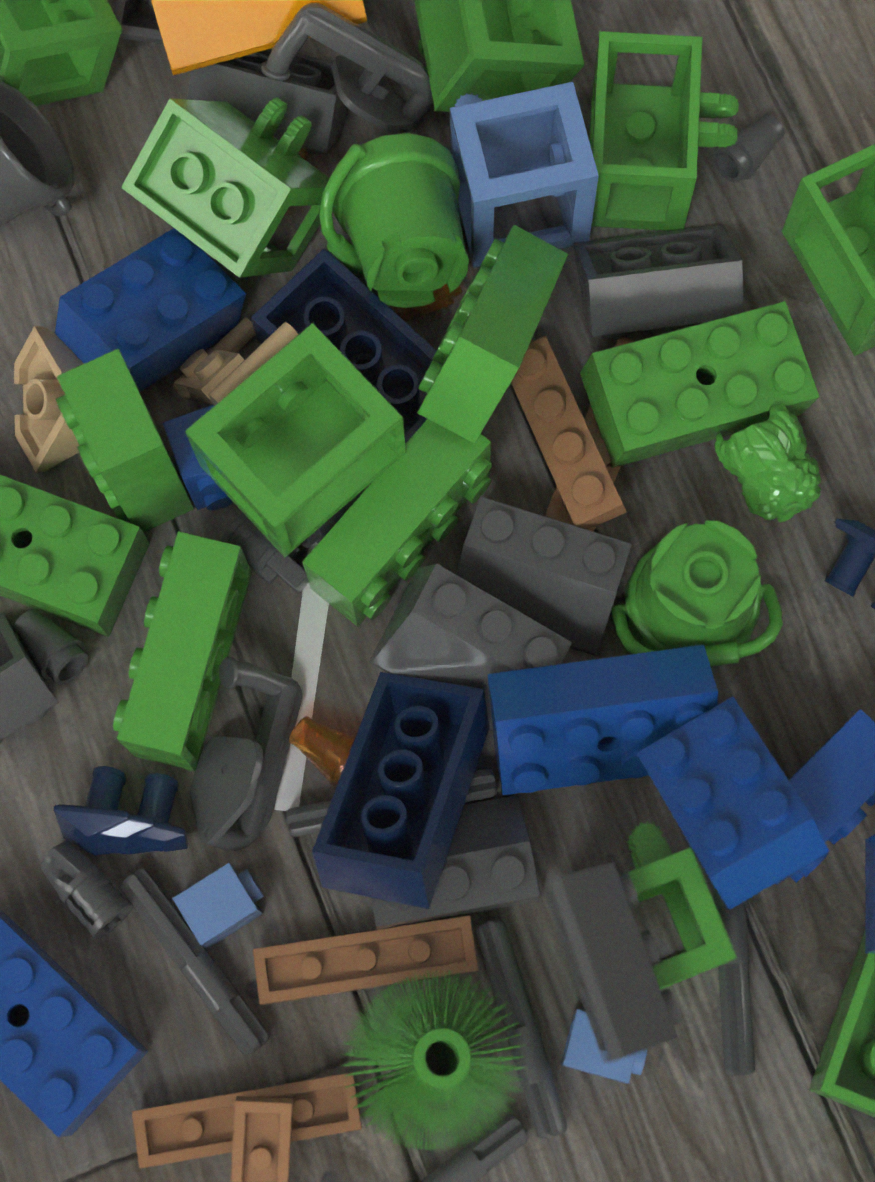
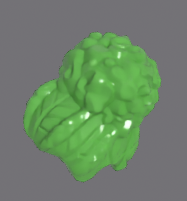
M775 404L770 406V416L767 421L755 423L741 429L728 440H724L721 432L716 435L714 448L723 467L729 470L732 475L738 477V482L742 485V495L745 497L749 512L764 518V520L777 518L781 523L791 519L794 514L812 507L813 502L821 495V488L818 486L821 483V477L818 474L817 460L806 453L807 441L797 416L789 413L784 405Z

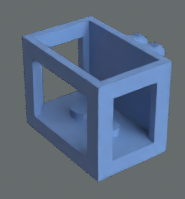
M574 83L559 84L482 101V98L480 99L478 95L475 96L473 93H466L464 96L460 95V99H456L457 103L454 104V107L450 108L451 154L458 167L460 177L459 201L457 204L473 268L480 267L493 242L494 208L552 195L553 198L557 197L564 225L530 233L558 249L572 247L574 243L589 241L599 175ZM506 238L498 239V240L504 242Z

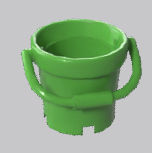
M412 133L383 135L361 145L353 144L337 164L322 192L319 218L322 234L328 242L327 249L356 277L364 276L370 292L372 288L377 290L379 300L386 305L402 308L425 306L435 302L434 290L441 288L447 283L451 293L459 287L467 275L469 258L464 245L457 205L459 201L460 177L458 167L450 150L431 137ZM332 212L343 231L349 234L352 244L342 234H337L335 231Z
M706 520L704 524L687 526L688 523L677 526L638 560L625 586L624 604L616 605L611 610L617 635L625 649L631 654L704 645L710 666L713 667L739 663V658L759 653L773 643L783 626L782 609L774 587L770 584L761 585V574L759 575V568L756 563L757 554L750 541L738 529L720 521ZM762 598H764L769 612V624L763 634L749 642L759 620L760 604Z

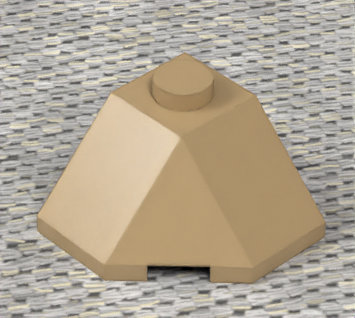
M34 326L14 362V384H23V415H15V437L35 472H45L79 453L77 446H80L72 429H69L56 402V398L65 395L57 376L84 363L55 333L43 326Z

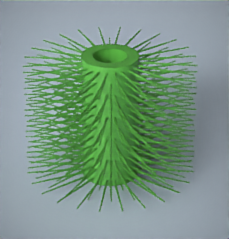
M427 970L429 996L426 976L423 972L425 997L421 974L422 994L417 976L414 974L419 998L414 978L411 976L414 986L413 992L411 982H409L406 976L411 995L405 980H403V983L406 987L409 1001L402 983H400L404 997L397 983H394L403 1003L397 995L393 984L391 987L399 1002L395 999L391 988L387 989V991L394 998L395 1003L390 998L386 989L380 992L392 1011L378 997L372 999L373 1002L370 1001L374 1005H370L374 1010L364 1004L370 1010L368 1012L385 1026L370 1015L368 1016L373 1020L365 1015L361 1017L357 1014L368 1024L359 1020L365 1025L357 1022L362 1025H357V1028L363 1031L357 1030L359 1032L351 1030L355 1032L352 1033L354 1035H351L355 1039L349 1040L351 1042L347 1041L344 1044L363 1049L355 1048V1050L341 1055L377 1060H359L341 1066L393 1065L344 1075L345 1077L395 1069L393 1072L345 1087L359 1085L396 1074L352 1096L353 1098L363 1096L387 1085L354 1107H366L376 1101L363 1115L364 1118L367 1115L370 1117L372 1115L375 1116L370 1121L373 1126L379 1124L375 1132L379 1127L380 1129L383 1127L382 1132L391 1120L389 1125L391 1123L392 1125L386 1132V1137L390 1132L389 1140L395 1126L399 1122L393 1134L394 1136L396 1133L393 1144L399 1131L400 1134L396 1144L403 1132L399 1143L401 1144L411 1117L404 1142L406 1140V1144H408L409 1141L410 1146L413 1140L412 1148L414 1145V1149L415 1147L418 1149L420 1146L422 1149L424 1129L426 1128L425 1150H427L429 1123L428 1149L431 1150V1130L433 1132L432 1149H436V1129L439 1150V1122L442 1150L444 1149L442 1129L447 1149L449 1146L445 1125L451 1149L453 1145L449 1128L452 1132L456 1149L457 1141L454 1136V1130L460 1146L461 1141L455 1123L461 1134L464 1146L465 1140L462 1136L460 1125L467 1140L468 1135L462 1126L460 1118L467 1128L472 1142H474L472 1134L465 1120L478 1142L477 1135L474 1132L478 1127L472 1121L469 1114L476 1121L483 1134L484 1129L478 1123L473 1113L483 1125L484 1123L471 1106L490 1128L489 1121L495 1127L492 1123L494 1121L486 1113L490 1114L497 1122L498 1120L491 1113L495 1114L501 1121L503 1120L482 1099L497 1110L499 1109L489 1101L499 1106L496 1103L498 1102L507 1108L500 1102H504L503 1100L491 1093L506 1101L508 1100L499 1094L512 1100L500 1091L505 1093L508 1092L504 1090L512 1092L510 1090L516 1091L512 1088L520 1091L523 1090L504 1082L523 1081V1079L500 1073L522 1068L527 1069V1067L487 1063L506 1062L525 1056H471L500 1052L525 1046L526 1044L471 1052V1050L521 1035L520 1033L469 1048L518 1023L495 1029L477 1037L510 1015L506 1014L488 1021L506 1004L497 1006V1009L493 1007L492 1011L488 1009L485 1014V1009L493 1002V1000L491 1002L488 999L486 1001L483 1000L491 987L482 999L481 997L485 991L483 993L481 991L474 1000L472 997L480 983L479 981L470 997L476 984L474 983L467 999L462 1005L468 993L467 989L471 977L464 990L468 977L466 978L463 989L460 992L462 980L453 1004L460 981H458V973L456 983H454V975L452 985L449 988L451 981L450 970L445 1001L446 972L440 1003L443 986L442 974L438 998L439 976H437L436 970V995L434 999L435 978L432 972L433 991H431L430 974ZM453 990H454L453 997H452L451 1003H450V1005H449L450 998H451L452 992H453ZM384 993H385V994L387 995V997L390 999V1001H391L392 1004L394 1005L395 1009L391 1006V1004H390L389 1001L387 1000V998H386V996L384 995ZM382 1004L390 1011L394 1018L386 1011ZM380 1007L388 1014V1016L384 1014ZM428 1048L435 1053L438 1060V1068L435 1074L428 1069L425 1062V1054ZM475 1105L483 1112L487 1119L478 1111ZM414 1118V1123L410 1132L411 1124ZM423 1122L422 1136L419 1145L420 1130ZM418 1124H419V1132H418V1137H417V1142H416V1133H417V1128H418Z

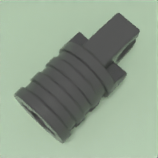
M243 512L231 523L222 536L221 542L241 546L248 565L252 566L254 572L269 585L278 576L299 594L309 583L305 570L293 560L300 552L299 548L294 549L288 556L284 557Z
M68 841L54 846L42 861L40 868L56 889L60 900L70 908L75 917L80 919V923L85 928H88L89 933L94 939H100L110 933L131 912L133 908L131 903L122 897V893L117 888H114L113 883L103 875L101 869L91 863Z

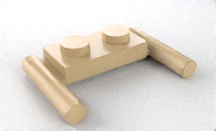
M245 317L212 349L210 348L207 352L204 349H200L192 354L180 367L183 374L174 382L173 388L186 401L193 399L216 405L299 334L290 324L284 322L244 360L237 352L256 335L252 322Z

